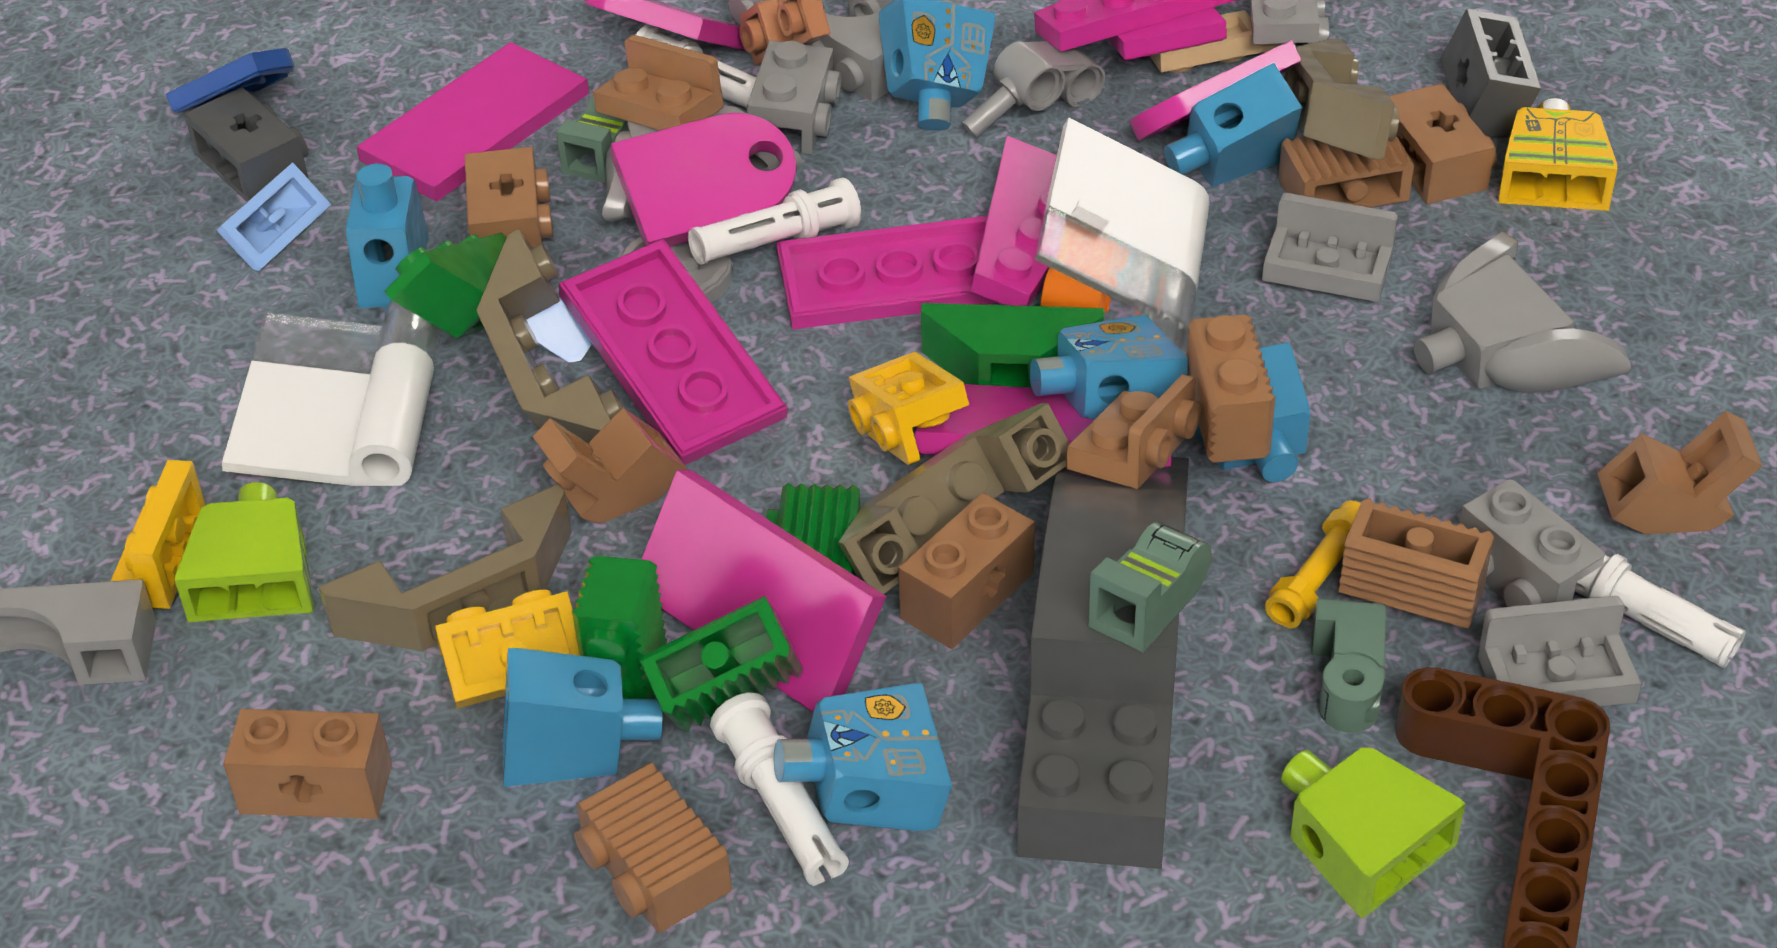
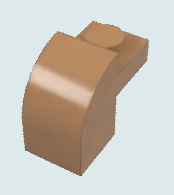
M622 408L589 443L551 418L532 436L548 457L542 464L544 469L554 479L556 484L561 485L565 491V496L580 517L595 523H605L658 500L670 488L676 471L688 470L657 430L625 408Z
M1725 411L1681 451L1641 433L1604 466L1597 475L1613 520L1643 534L1699 532L1712 530L1734 516L1727 496L1763 465L1745 420Z

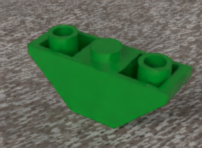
M502 232L481 238L477 234H473L457 244H453L451 240H448L432 250L427 251L424 247H420L407 255L396 266L395 270L400 276L384 292L393 302L457 339L479 332L484 329V326L476 310L506 237Z
M922 303V353L941 368L963 381L964 384L1032 388L1030 383V363L1032 359L1057 357L1059 332L1067 327L1104 321V308Z

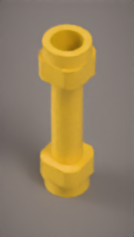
M1345 501L1338 509L1333 510L1322 524V530L1326 536L1295 576L1281 577L1271 589L1269 598L1265 602V610L1274 622L1293 629L1298 627L1303 620L1308 619L1315 610L1317 599H1319L1315 592L1344 556L1345 541L1361 505L1360 502Z

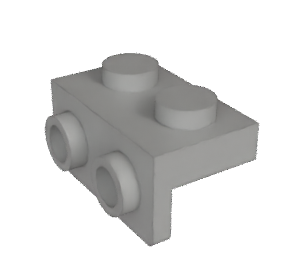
M1249 0L1253 44L1287 43L1292 40L1293 43H1303V45L1329 39L1328 17H1325V0Z
M769 40L747 104V114L763 118L776 127L802 130L801 153L812 154L818 136H828L832 113L831 104L828 103L837 104L839 101L842 73L841 71L833 70V48L804 45L797 41L780 42Z
M1283 193L1278 206L1277 226L1264 260L1262 281L1379 302L1392 261L1398 215L1392 211Z
M1506 480L1462 506L1459 524L1463 523L1467 529L1476 527L1480 533L1490 531L1494 536L1485 584L1505 600L1507 607L1573 600L1576 582L1603 565L1605 552L1514 480Z
M1620 597L1583 598L1488 610L1485 613L1478 659L1485 677L1582 697L1595 702L1599 706L1636 703L1641 682L1619 634L1625 609Z

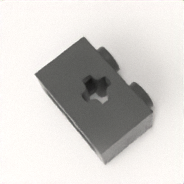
M1467 8L1440 58L1452 96L1458 103H1462L1465 106L1470 118L1484 134L1510 138L1517 110L1523 107L1531 108L1541 90V86L1517 17Z
M243 87L184 113L195 155L246 202L292 162L308 178L304 157L308 156V148L301 133L294 126H286L277 118L267 102L263 101L260 103Z

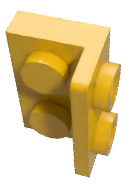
M915 351L848 377L854 398L848 400V409L857 431L861 435L867 433L870 438L878 443L884 452H891L907 465L920 461L912 427L927 428L939 425L949 419L950 412L969 405L964 382Z
M167 460L157 485H152L147 492L145 505L141 510L133 531L126 539L124 551L110 580L143 579L152 608H171L178 591L175 584L178 566L199 511L202 507L206 506L193 461Z
M549 590L527 592L516 597L512 601V606L486 612L484 607L465 608L449 615L446 618L447 623L435 626L438 647L443 657L456 709L505 696L508 648H522L579 656L572 615L573 609L568 591L551 595Z

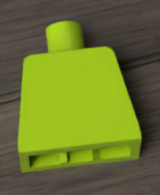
M252 482L240 488L237 501L209 503L200 509L175 575V584L188 622L313 612L314 602L306 544L295 501L287 497L277 498V493L271 486L265 483Z
M1372 747L1359 748L1333 769L1311 751L1303 750L1291 759L1282 773V784L1298 796L1294 803L1291 840L1362 919L1458 844L1466 803L1456 795Z

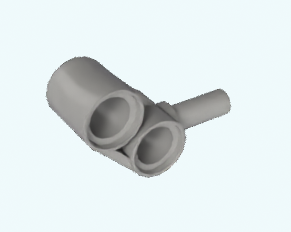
M1048 41L1014 42L999 54L994 64L993 74L1000 88L963 120L962 125L966 131L977 138L1014 104L1020 107L1024 103L1031 110L1040 111L1047 109L1061 97L1072 107L1080 106L1077 104L1078 102L1086 98L1093 100L1100 94L1106 78L1104 69L1078 48L1060 52Z

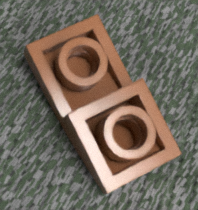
M768 0L755 4L740 15L741 42L745 50L751 53L755 66L761 65L769 40L780 42L797 41L804 45H810L831 34L821 0Z

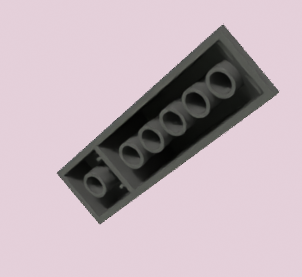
M1171 457V466L1163 467L1162 469L1157 468L1139 489L1068 470L1067 466L1056 475L1047 521L1031 636V695L1018 798L1017 857L1162 869L1179 614L1144 653L1088 627L1090 575L1106 557L1118 561L1129 549L1132 550L1141 534L1154 522H1160L1183 533L1185 532L1189 458ZM1136 605L1122 607L1115 614L1125 622L1135 623Z

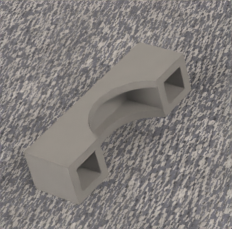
M729 0L728 5L733 18L741 24L740 15L755 4L768 0ZM879 13L858 17L826 14L831 34L810 45L833 48V70L841 71L842 73L841 87L849 92L855 91L871 102L887 94L889 91L881 42Z
M143 579L0 589V653L16 649H36L52 653L63 659L71 667L78 685L146 680L157 620Z

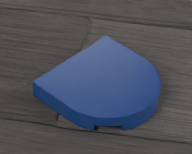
M287 48L253 52L180 86L165 95L173 112L191 111L223 96L222 93L225 95L240 87H243L246 91L255 92L271 86L288 77L289 72L293 71L295 65Z

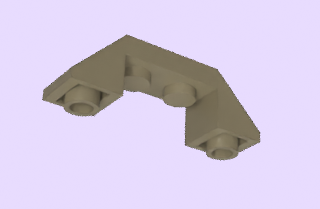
M1331 38L1296 47L1302 61L1287 70L1284 79L1302 106L1298 122V129L1302 135L1371 159L1384 160L1387 141H1394L1398 131L1399 112L1397 107H1394L1395 103L1381 87L1356 85L1359 71L1358 60L1354 58V53L1342 39Z
M517 229L508 234L476 311L522 410L536 427L540 429L551 418L589 443L623 406L612 389L602 393L589 374L560 389L546 363L537 366L530 351L538 347L539 344L526 319L560 302L550 281L558 277L559 273L544 245L540 244L533 248L520 229Z
M1041 403L963 436L863 504L838 542L857 577L882 594L886 593L899 584L898 567L982 492L992 498H996L1004 491L1029 493L1067 466V446L1070 443L1048 403Z
M556 484L501 508L508 547L401 593L380 560L319 586L331 632L335 637L424 651L438 645L435 626L447 623L446 618L452 613L470 607H484L486 612L512 606V601L524 593L546 590L572 533L564 489L560 484Z

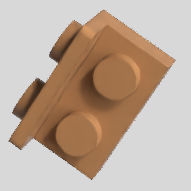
M632 35L624 42L628 68L617 72L613 79L593 91L596 112L657 130H664L709 118L724 107L718 61L714 56L638 35Z
M1182 374L1159 398L1154 394L1143 391H1123L1067 446V469L1139 489L1157 468L1162 469L1165 467L1173 451L1185 439H1191L1195 434L1201 415L1200 403L1194 401L1196 378Z

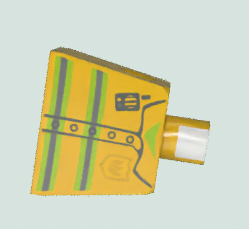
M1557 98L1543 101L1538 108L1523 107L1517 110L1505 155L1498 203L1609 211L1618 168L1601 116L1592 111L1570 110L1567 102Z

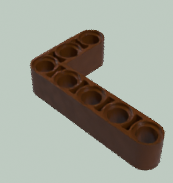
M1425 667L1414 670L1406 676L1402 684L1395 725L1396 737L1405 749L1422 757L1531 780L1501 948H1576L1610 733L1609 717L1604 709L1595 702L1582 697L1442 668Z

